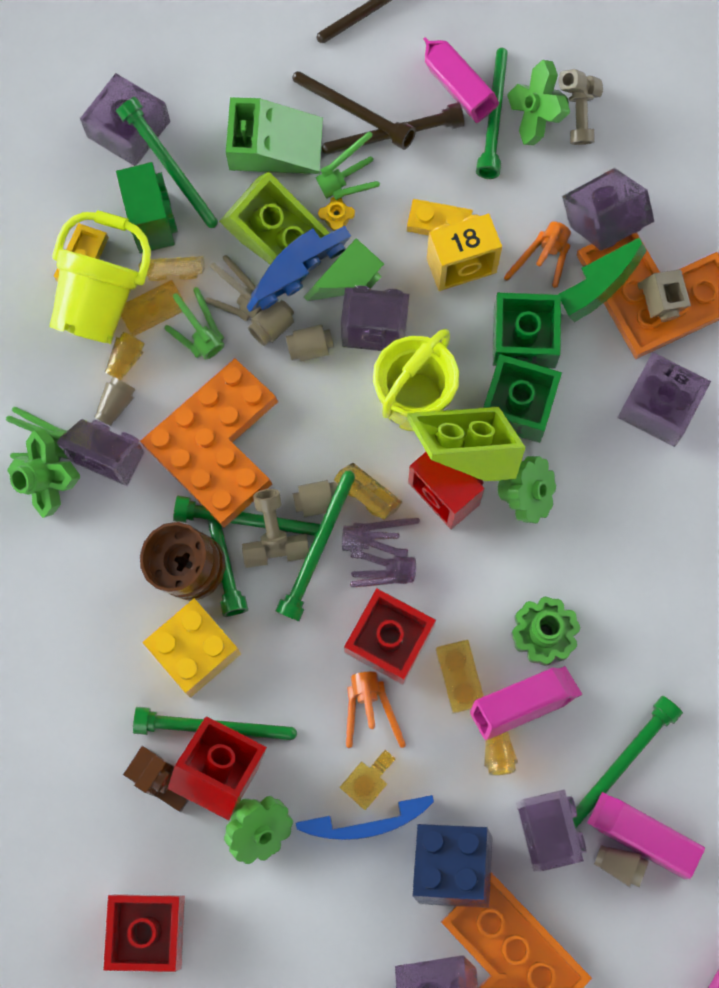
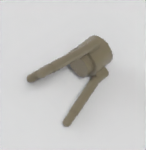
M224 255L223 260L248 288H244L217 264L211 263L210 267L241 293L237 299L240 309L209 297L205 301L219 309L239 316L246 322L250 317L253 318L262 310L261 307L251 312L247 309V304L256 286L227 255Z

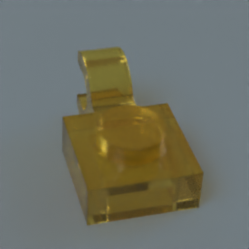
M384 750L370 768L361 761L339 788L366 811L388 785L381 776L396 758L387 750Z

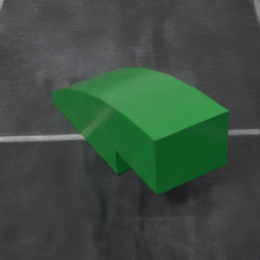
M640 237L582 267L581 269L586 280L558 294L561 295V302L568 317L574 323L606 302L637 268L647 251Z

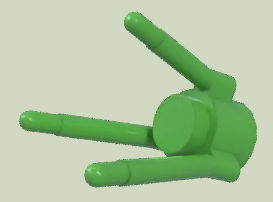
M367 132L330 165L320 169L322 174L315 178L326 199L334 196L335 200H338L346 195L380 186L379 181L342 189V187L347 185L344 178L373 162L374 159L371 156L342 172L336 169L372 137V132Z
M195 287L193 291L210 329L207 326H201L185 302L175 293L173 299L196 329L192 336L194 343L169 325H165L164 329L190 349L196 358H199L201 355L205 360L214 357L224 348V336L218 330L199 288Z
M18 407L12 408L14 413L36 425L12 416L6 417L7 422L31 432L45 428L55 441V462H60L61 458L69 459L75 444L76 436L74 434L59 429ZM28 453L10 454V457L12 459L21 456H28Z

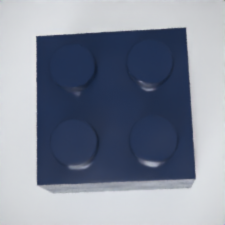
M417 824L412 896L419 904L489 908L492 835L488 827Z

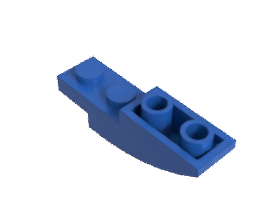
M343 226L322 238L312 228L290 243L275 258L255 287L247 304L249 312L259 307L262 310H266L278 301L277 297L285 293L287 296H291L303 288V280L309 274V271L321 264V259L327 256L333 259L345 251L344 245L351 237L347 228Z

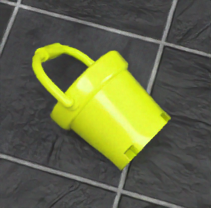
M100 210L74 215L62 226L52 256L57 261L56 266L60 271L49 327L63 332L66 330L73 335L94 341L112 344L114 333L131 290H135L137 285L145 283L150 265V245L146 235L138 226L130 223L128 218ZM94 220L98 224L123 231L129 230L134 233L140 240L143 249L139 272L64 250L63 246L70 229L81 221Z
M448 329L439 330L431 338L408 336L395 340L382 350L374 365L373 384L379 401L383 404L382 415L384 418H388L390 421L392 419L395 423L399 424L401 429L414 431L407 420L408 413L444 411L450 405L459 387V369L453 354L447 349L450 341Z

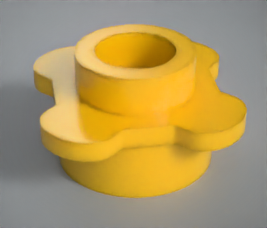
M333 196L326 207L319 209L318 216L321 220H325L326 224L335 231L346 226L349 219L354 218L355 210L352 207L346 206L342 198L335 200ZM338 211L339 215H334V212Z

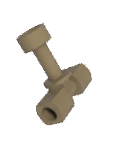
M577 69L561 71L558 78L559 87L565 92L572 93L569 101L575 102L576 129L570 131V144H592L595 142L594 129L588 128V101L601 97L603 83L600 78L592 75L586 76L584 72Z
M264 489L256 492L253 495L255 509L263 512L266 533L261 536V541L242 544L245 568L268 565V559L287 556V561L305 559L309 552L307 534L287 537L286 532L279 530L276 510L282 505L280 492L276 489Z

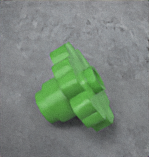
M527 456L524 461H521L516 479L499 481L498 495L501 500L509 504L511 509L516 510L517 520L536 524L540 518L548 517L553 507L552 495L556 491L554 471L549 470L547 459H542L540 456Z
M544 596L537 604L532 601L526 602L522 609L516 613L514 618L517 626L512 630L511 636L515 641L517 651L527 652L528 660L531 663L548 666L554 658L559 661L566 660L570 653L576 649L577 641L574 636L580 631V624L574 611L564 610L562 600ZM540 628H549L551 635L544 634Z
M272 796L265 797L261 802L257 799H242L231 817V822L226 826L224 841L229 846V852L239 862L251 864L257 858L265 861L271 855L277 853L281 848V841L290 836L293 819L288 815V808L279 799H274Z

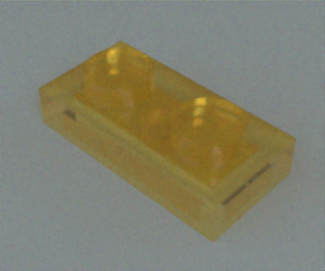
M204 256L150 259L147 272L148 280H166L167 275H179V279L183 280L198 278V274H202L205 269ZM141 260V262L138 264L139 270H140V267H141L142 260Z
M173 280L126 302L121 318L132 337L182 313L179 305L173 299V295L177 293L183 300Z
M351 463L341 469L334 478V481L339 484L345 471L350 470L354 472L355 480L348 495L357 498L372 515L383 520L394 514L403 503L355 463Z
M468 639L436 647L435 651L452 714L471 710L474 701L484 696Z

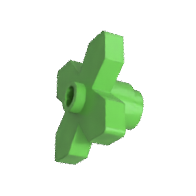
M541 60L532 69L530 87L517 84L507 94L511 109L524 111L519 127V133L524 145L534 146L544 137L546 120L560 123L570 113L567 96L560 90L554 89L558 74L553 61Z
M42 428L34 430L26 440L28 456L14 458L7 471L10 474V482L13 489L18 493L32 494V505L40 516L45 518L54 515L60 507L59 490L66 491L72 489L81 476L70 461L55 462V441L46 429Z

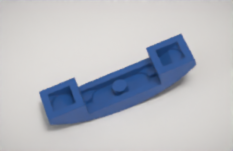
M433 795L400 801L398 802L400 812L398 817L333 829L331 816L296 822V828L306 834L332 840L370 838L406 825L422 814L434 802Z

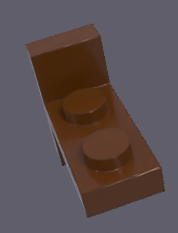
M141 746L123 775L135 783L134 786L144 793L159 798L179 812H182L189 801L167 789L174 766L146 747Z

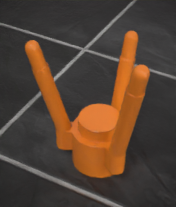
M550 222L546 231H540L536 240L506 273L504 280L508 281L541 245L543 251L536 262V265L539 267L542 266L548 254L556 255L558 252L560 253L552 287L557 288L566 255L571 247L567 243L571 235L570 229L560 222Z
M369 671L352 675V686L347 687L349 702L346 747L351 748L353 745L356 698L358 703H365L368 726L370 729H374L375 720L372 702L377 701V695H379L398 744L401 748H404L406 743L385 693L384 682H378L377 672Z

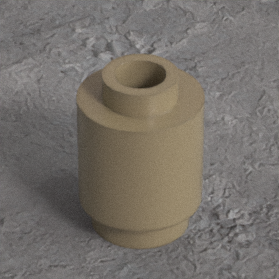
M277 301L268 309L261 310L251 319L252 324L248 326V330L263 346L268 342L273 343L294 323L292 317L294 311L285 301Z
M322 324L295 330L292 335L286 336L291 360L299 359L302 362L329 355L328 349L334 347L330 329L324 330Z
M328 480L299 485V492L292 493L296 513L303 511L304 518L325 514L338 486L337 481L329 483Z

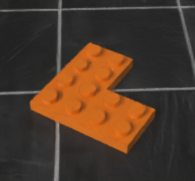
M632 225L579 249L576 256L584 267L639 238V235ZM648 250L626 282L604 302L606 309L635 360L719 321L718 252L680 268L691 306L680 311L679 318L661 322L660 316L650 317L643 289L639 290L638 283L654 273H660Z
M234 358L140 442L225 528L254 502L253 495L256 492L268 489L272 485L271 480L233 442L276 405L278 400L266 386Z
M492 872L489 908L455 906L441 921L449 932L490 974L478 988H584L592 979Z

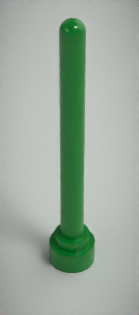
M503 47L496 51L492 91L495 93L499 105L489 114L485 150L481 157L478 158L476 174L485 179L497 178L501 171V160L496 152L508 51Z
M136 96L127 100L116 110L123 122L127 121L129 125H134L207 227L215 228L218 225L217 218L143 118L142 104Z
M347 470L342 474L290 595L286 594L284 600L280 599L275 610L276 612L300 621L305 610L302 608L304 604L302 598L355 480L354 472Z
M177 495L173 521L187 523V520L194 521V518L217 521L203 506L196 505V501H191L190 497ZM241 512L230 522L232 524L265 528L264 517L259 514ZM277 517L280 531L316 536L320 527L319 523Z
M207 520L211 538L220 545L225 555L226 569L222 579L224 594L220 602L222 615L230 617L248 611L246 597L242 596L241 591H237L223 528L217 521Z
M661 696L653 705L654 710L651 713L653 717L566 818L565 827L568 830H575L595 807L601 793L604 792L606 794L663 726L667 727L670 723L675 724L683 714L676 704L665 696Z
M136 707L133 720V734L148 735L149 732H155L156 729L196 732L204 719L157 715V712L151 711V708ZM215 720L246 737L293 740L297 736L296 729L289 726Z

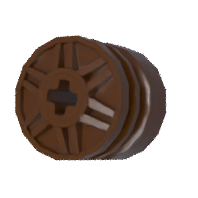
M172 522L156 528L146 538L140 552V569L146 581L156 589L180 599L191 601L195 598L199 600L213 593L222 582L226 569L225 555L220 545L210 536L188 524ZM189 561L192 562L190 569L186 567Z

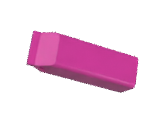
M426 37L423 38L426 43L425 63L428 69L449 94L460 103L461 107L475 123H479L497 108L499 101L495 93L447 41H429Z
M566 666L561 668L553 667L475 700L470 714L483 738L488 740L566 706L575 698L582 696V692Z
M604 792L601 793L587 821L589 825L636 853L642 854L643 857L683 879H691L705 851L704 846Z

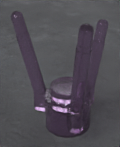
M405 518L344 525L342 551H350L351 558L364 559L391 569L407 572L408 568L406 566L363 552V549L369 550L370 539H399L400 537L399 533L371 532L370 530L418 524L420 519Z
M344 531L343 536L395 555L393 558L387 559L385 570L351 572V576L354 578H371L351 581V587L414 582L416 559L415 557H408V549L395 548L362 535Z

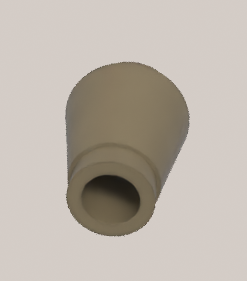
M112 377L110 383L106 382L94 417L111 426L134 399L132 395L135 388Z
M601 845L594 865L601 867L602 870L628 887L632 884L640 888L649 861L641 858L642 854Z

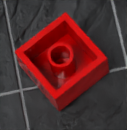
M427 452L422 454L409 467L408 484L451 530L480 505L485 489L482 486L484 484L483 480L430 459Z
M376 588L344 646V653L403 685L433 631L436 620Z
M206 716L175 764L167 789L229 821L257 773L267 747Z
M108 895L103 971L176 972L182 968L185 895Z

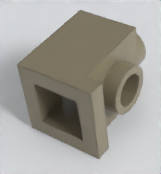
M681 269L654 273L638 283L639 290L643 289L651 318L660 316L661 322L671 321L680 317V311L691 306Z

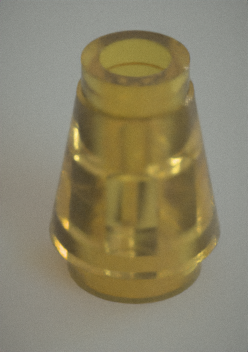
M122 332L120 338L116 337L107 368L104 372L122 380L143 355L142 349L145 343L126 332Z
M508 731L485 740L484 766L488 768L489 775L499 776L514 773L516 771L515 764L518 763Z

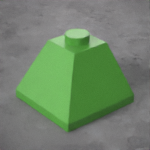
M355 238L306 293L304 298L307 301L357 294L364 287L370 290L382 277L378 271L384 263Z

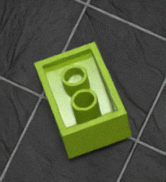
M270 172L259 176L219 220L243 245L270 265L290 243L314 228L320 238L330 234Z
M499 407L408 413L407 420L431 460L484 481L516 479L526 447Z

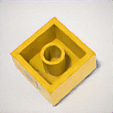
M477 214L471 215L462 222L453 225L442 224L429 232L427 262L438 291L497 273L502 244L490 214L482 216Z
M195 598L142 642L190 698L241 655L236 645Z

